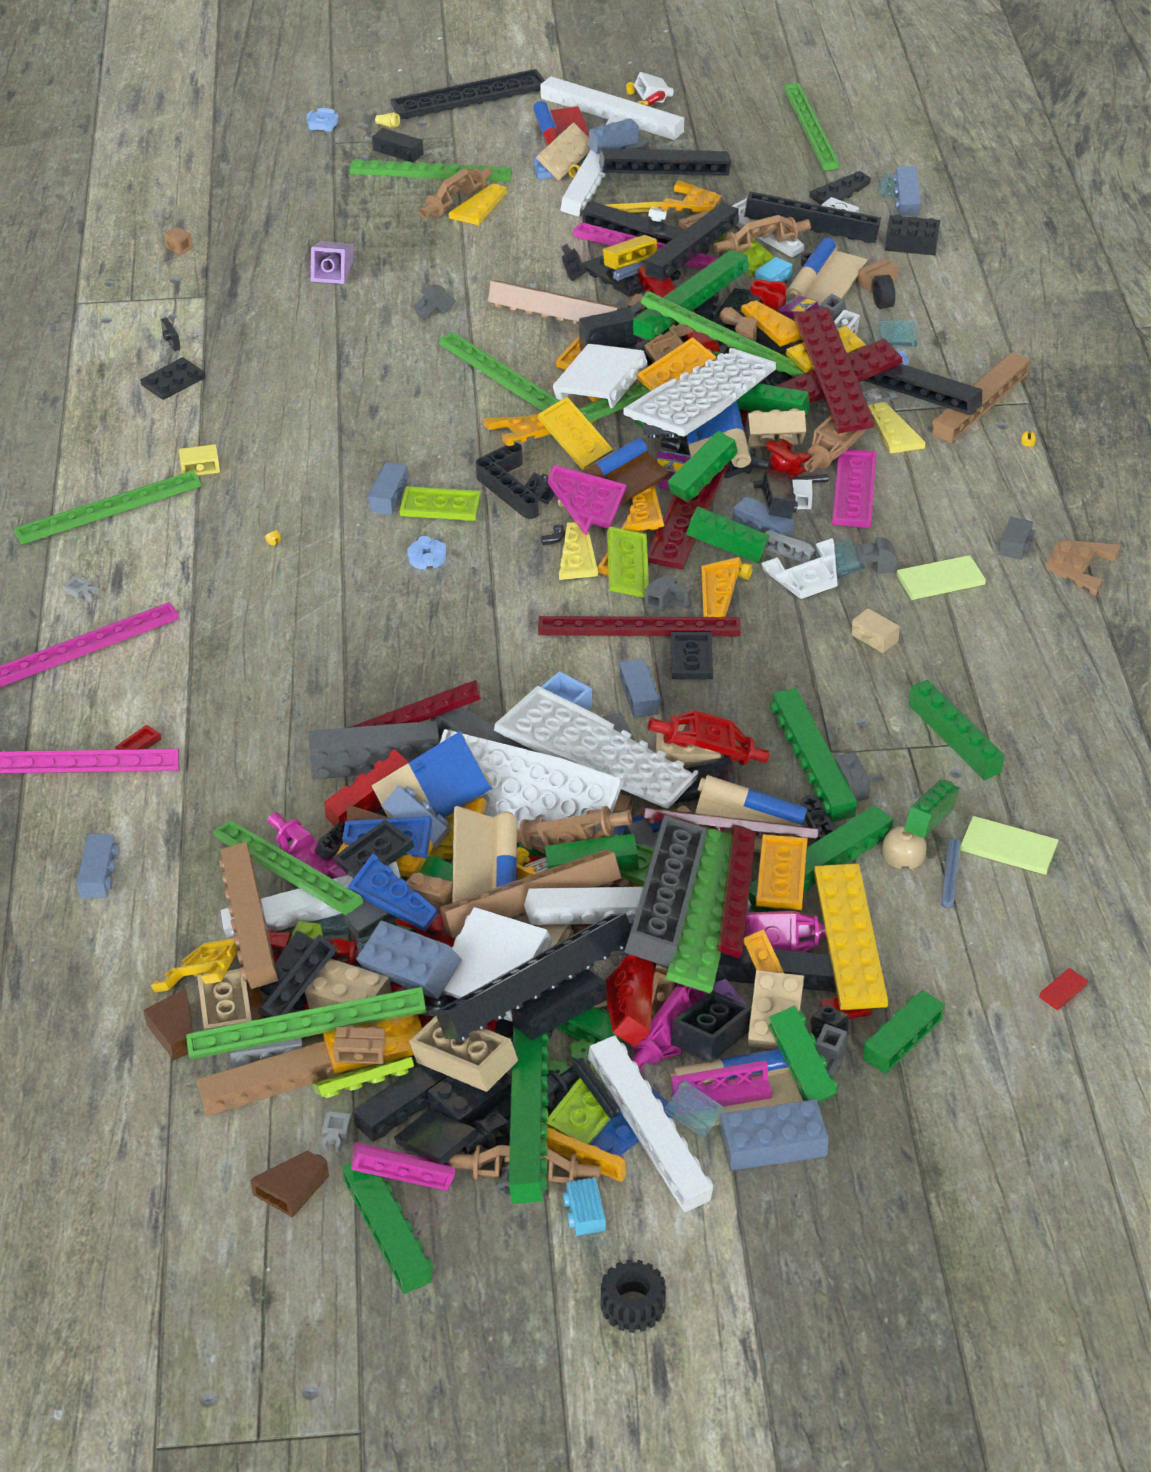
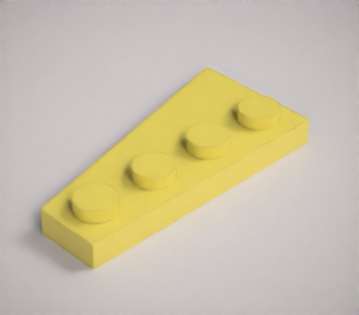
M886 402L868 404L872 411L874 425L889 454L925 448L926 442Z
M576 522L567 523L559 580L598 576V568L589 531L585 535Z

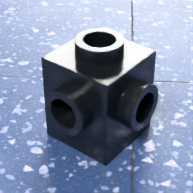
M534 472L525 486L538 496L539 501L548 505L555 495L548 484L549 476L544 473L540 475Z
M825 1005L812 1015L810 1022L814 1037L819 1038L824 1024L847 1031V1035H849V1014Z

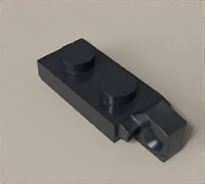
M565 244L561 247L564 255L561 257L571 281H574L586 273V270L575 248L570 249L568 244Z

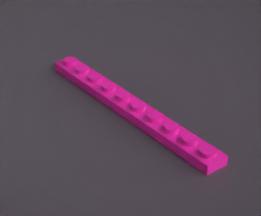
M582 222L573 230V236L609 246L637 238L633 235ZM657 242V250L661 249L666 244ZM699 253L684 265L703 270L718 258Z
M168 602L1 665L0 687L178 620V612Z
M179 749L0 752V774L180 771Z

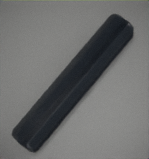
M582 1057L573 1062L574 1070L608 1117L613 1119L618 1116L621 1110L586 1060Z

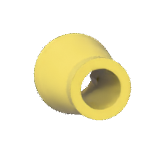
M395 112L376 115L375 122L378 125L395 128L400 124V117Z

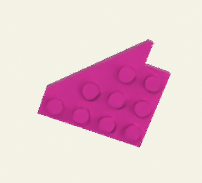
M553 465L548 477L549 486L585 535L588 534L591 524L604 528L612 526L625 494L626 484Z

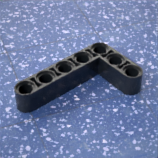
M521 444L505 445L476 460V478L479 482L524 518L534 519L538 517V496L508 473L523 464Z

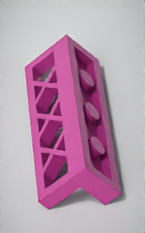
M766 1061L671 1077L672 1100L677 1114L772 1098ZM761 1070V1076H749L753 1071ZM730 1075L738 1076L731 1081L725 1080ZM706 1079L714 1080L711 1084H702ZM690 1083L687 1088L678 1090V1084Z
M357 1142L353 1146L351 1170L448 1191L455 1176V1168L450 1167V1163L447 1162L442 1165L429 1158Z

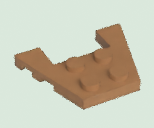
M682 324L673 325L667 333L658 335L644 345L645 352L655 363L682 345L683 342L679 337L692 333L693 328Z
M1059 539L1046 562V569L1064 579L1070 578L1074 580L1078 587L1083 588L1084 586L1090 589L1091 594L1096 596L1102 586L1103 579L1085 573L1095 556L1115 561L1120 553L1121 545Z

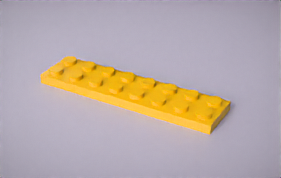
M860 865L814 866V875L840 1010L888 1007V998Z

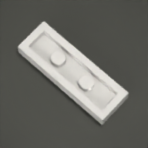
M656 207L650 208L649 216L652 217L651 220L661 222L662 219L666 218L667 210Z

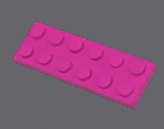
M848 449L839 456L832 525L871 528L877 451Z

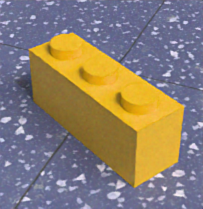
M643 235L604 248V264L617 270L646 260L658 251L657 241L655 238Z

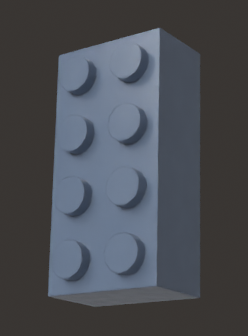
M384 921L379 922L356 959L366 970L387 976L389 981L410 989L422 987L425 995L435 999L440 997L462 961L449 945Z
M817 1099L721 1113L720 1134L730 1171L827 1156L829 1138Z

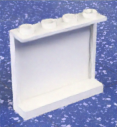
M588 344L553 385L556 398L561 401L569 394L606 398L610 408H613L635 382L637 374L647 367L644 351Z
M474 907L471 914L466 917L465 925L461 933L455 938L452 948L462 961L440 997H443L444 994L458 999L549 949L553 942L551 936L546 929ZM513 1010L507 1011L504 1019L513 1021Z

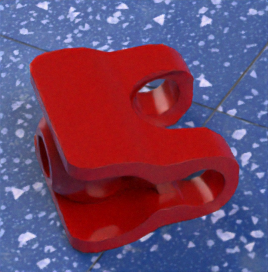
M761 279L751 282L750 292L761 298L765 306L779 313V310L786 305L787 286L785 283Z
M785 439L766 443V448L773 452L770 458H768L771 459L769 470L788 473L789 478L797 477L801 473L806 472L804 463L812 456L806 452H792L793 445Z

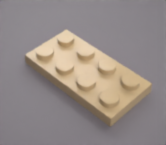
M572 123L536 158L560 181L569 172V168L572 165H577L590 152L591 148L588 146L589 137L575 123Z

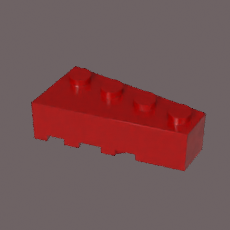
M395 749L388 753L389 758L383 762L381 760L373 765V770L366 775L360 774L356 777L353 785L350 787L346 785L324 802L326 818L334 826L339 822L347 821V806L350 805L373 813L382 810L383 807L372 785L409 762Z
M628 954L605 980L606 1000L613 1034L636 1047L641 1040L644 1041L648 1037L651 1030L654 963Z

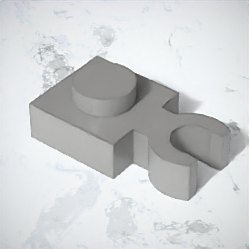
M77 575L63 585L65 593L78 599L84 596L87 601L92 602V594L100 595L98 587L91 586L90 581Z
M326 1112L322 1128V1136L324 1137L322 1140L323 1151H327V1147L330 1144H335L336 1153L341 1151V1139H347L351 1124V1114Z

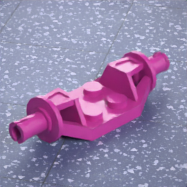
M278 812L272 813L269 816L267 822L278 831L276 842L281 850L331 879L349 875L335 864L333 858L331 860H324L316 855L314 849L318 841L301 827V822L298 819L287 822ZM293 839L294 842L290 847L288 842Z
M796 911L748 912L746 916L744 938L764 929L772 948L776 950L806 952L812 947H818L820 938H826L824 924L818 922L817 915L811 917ZM812 936V939L799 942V938Z
M675 982V989L651 1021V1030L648 1037L644 1041L641 1040L636 1047L631 1045L632 1051L635 1054L631 1061L636 1062L640 1073L646 1063L653 1065L657 1064L660 1060L680 1055L682 1050L671 1045L673 1020L705 996L704 991Z

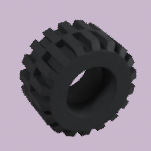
M631 1259L626 1260L625 1264L618 1262L616 1263V1268L610 1267L607 1270V1274H604L601 1283V1311H603L604 1318L606 1320L609 1319L610 1325L613 1327L618 1325V1330L624 1331L629 1329V1333H635L636 1329L643 1332L646 1331L647 1326L650 1328L654 1327L655 1321L659 1322L662 1319V1313L665 1312L666 1286L663 1276L661 1277V1272L658 1269L653 1270L652 1264L647 1263L645 1265L642 1260L632 1262ZM628 1292H638L645 1297L638 1300H629L622 1297V1295Z

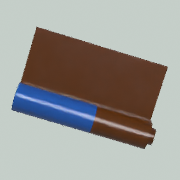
M640 437L580 471L626 484V491L620 505L670 476L669 472L649 454L646 444Z

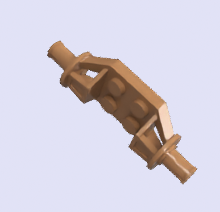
M488 167L481 171L476 168L462 169L443 181L435 195H429L426 198V206L419 210L420 216L427 218V216L432 214L435 217H440L453 202L450 195L453 194L455 196L460 190L468 195L477 190H482L486 186L485 179L492 176V171Z
M780 215L749 222L736 234L733 232L727 233V240L714 243V250L717 254L728 250L737 252L748 251L752 241L759 237H770L772 234L778 243L790 239L794 241L798 238V232L810 230L811 224L808 219L795 222L792 217L785 218Z
M830 415L814 431L812 447L808 451V454L812 457L804 463V468L806 471L809 470V472H813L816 468L826 469L830 466L832 460L846 452L865 433L866 429L837 434Z
M602 806L601 809L585 810L581 816L545 821L544 818L532 821L524 819L520 822L519 829L517 830V843L522 842L526 850L533 848L546 854L545 846L612 837L614 827L632 824V815L629 810L612 814L608 806ZM601 823L602 829L595 832V825ZM533 836L541 837L542 841L534 839Z
M477 1145L474 1155L456 1153L450 1159V1167L472 1170L474 1180H479L480 1176L501 1178L503 1159L509 1163L510 1146L499 1145L482 1153V1145ZM548 1149V1156H544L547 1158V1163H549V1182L567 1184L568 1181H577V1179L587 1180L593 1177L597 1181L600 1180L601 1165L579 1164L576 1153L572 1154L571 1162ZM495 1162V1171L482 1170V1166ZM556 1165L569 1172L568 1178L554 1176Z

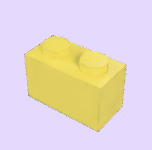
M216 444L179 449L182 474L192 470L196 475L220 473Z

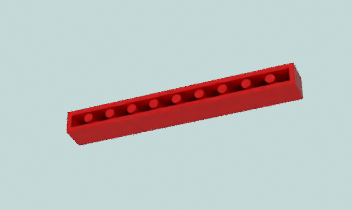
M645 266L638 268V281L644 286L645 292L650 291L663 298L676 289V286L671 283L669 277L660 281L645 275ZM693 329L692 333L681 336L683 343L693 337L706 349H710L712 353L720 352L719 343L711 339L707 334L696 332Z

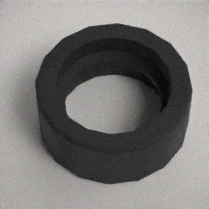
M889 274L875 276L872 282V292L877 308L893 307L896 295L892 277Z

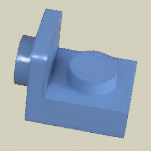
M533 155V169L537 179L553 177L536 158L538 155Z

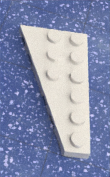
M747 198L732 205L739 208V222L736 226L740 229L749 222L757 221L744 217ZM773 234L767 238L759 237L763 242L790 257H794L804 251V245L798 238L794 241L790 239L778 243Z

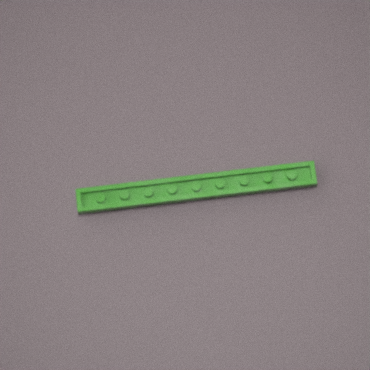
M800 83L784 84V91L822 169L827 171L839 169V161Z
M357 159L352 160L350 174L448 179L464 168H476L481 171L488 167L492 171V176L485 179L486 181L510 182L512 168L506 166L491 167L489 165H448L442 163L427 164L425 162H386Z
M647 291L642 297L640 303L644 304L646 308L661 312L663 316L671 317L682 325H688L696 332L707 334L711 339L719 340L730 348H736L740 351L774 361L778 371H784L793 378L804 374L790 358L650 291Z
M451 332L439 338L441 346L541 411L560 401L456 333Z
M718 351L713 352V354L716 356V360H717V355L721 354V353L718 352ZM642 383L630 387L613 408H610L608 399L603 398L578 410L589 422H594L599 418L624 409L649 393L650 390Z
M192 470L15 527L14 533L21 545L30 543L43 537L201 487V482Z
M229 820L213 831L215 838L228 846L247 842L253 861L344 915L354 911L355 908L363 904L361 896L232 820Z
M419 987L186 1034L189 1058L192 1060L336 1031L337 1027L348 1025L356 1027L426 1013L423 988Z

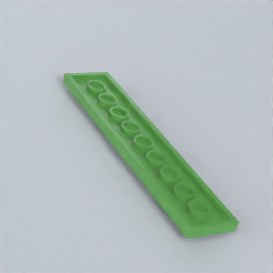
M704 827L707 828L702 852L678 944L665 979L711 993L721 955L717 948L731 835Z

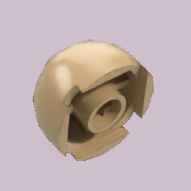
M898 826L892 829L884 838L882 846L883 858L889 865L901 869L902 866H909V869H914L925 861L927 851L925 838L905 831V826Z

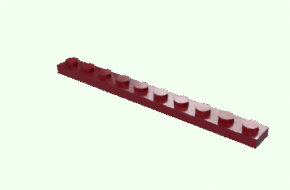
M539 616L538 635L671 636V632H712V636L728 637L741 635L740 617Z

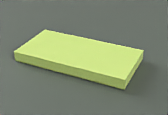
M970 555L897 570V577L911 600L985 585L986 582L985 577Z
M973 816L961 843L960 851L1046 875L1056 851L1058 839Z

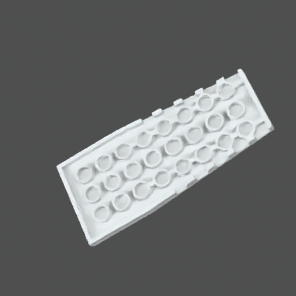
M730 348L729 354L721 353L717 355L716 361L708 360L705 362V367L696 366L693 368V373L685 372L680 375V380L672 379L624 408V415L634 420L643 421L648 425H654L663 430L685 436L721 413L776 370V362Z
M539 686L535 687L497 721L494 727V731L538 753L562 758L624 780L621 787L622 790L666 809L670 808L689 788L698 775L697 770L693 773L683 768L684 763L679 760L671 762L665 758L666 753L663 751L653 752L648 749V743L641 740L637 743L630 739L631 734L623 730L619 733L613 729L614 724Z
M445 729L440 743L457 732ZM463 734L480 768L488 775L494 787L478 797H483L487 801L485 815L495 817L503 811L512 812L517 817L518 830L520 822L524 819L528 821L544 818L545 821L581 816L585 810L601 809L602 806H608L611 813H613L624 780L562 758ZM601 823L595 825V832L602 829ZM533 836L534 839L542 841L541 837Z

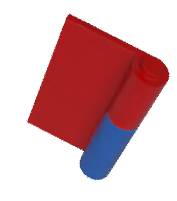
M544 101L534 104L533 111L547 146L572 123H575L589 137V131L579 106L550 110L548 104Z

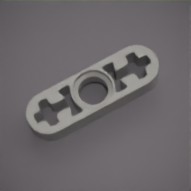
M773 531L765 532V534L770 535L765 550L800 562H808L815 553L814 548L806 542ZM783 543L788 544L791 550L786 549Z

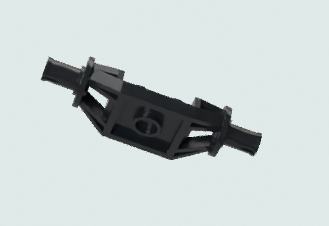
M686 435L680 436L679 439L662 437V448L673 449L678 454L689 455L685 452L686 448L689 449ZM750 448L751 462L749 465L738 468L730 461L724 478L728 479L743 472L750 474L752 468L769 470L771 459L756 457L755 448Z
M573 1065L560 1075L553 1070H549V1074H546L548 1076L549 1090L545 1091L548 1093L549 1105L544 1107H547L548 1117L569 1092L567 1087L580 1078ZM552 1093L555 1096V1099L553 1101H551L550 1095ZM511 1097L487 1112L480 1120L477 1119L473 1122L472 1127L476 1129L478 1136L461 1149L463 1153L471 1154L476 1150L477 1145H483L488 1150L499 1145L510 1146ZM499 1130L504 1136L495 1137L493 1132Z

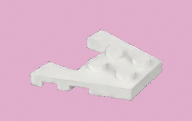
M833 538L816 544L817 551L821 556L820 558L785 570L778 557L761 563L764 572L800 599L838 586Z

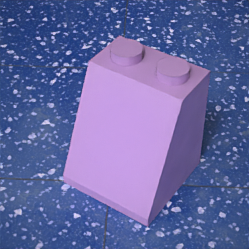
M320 241L312 246L311 281L345 284L354 261V244Z

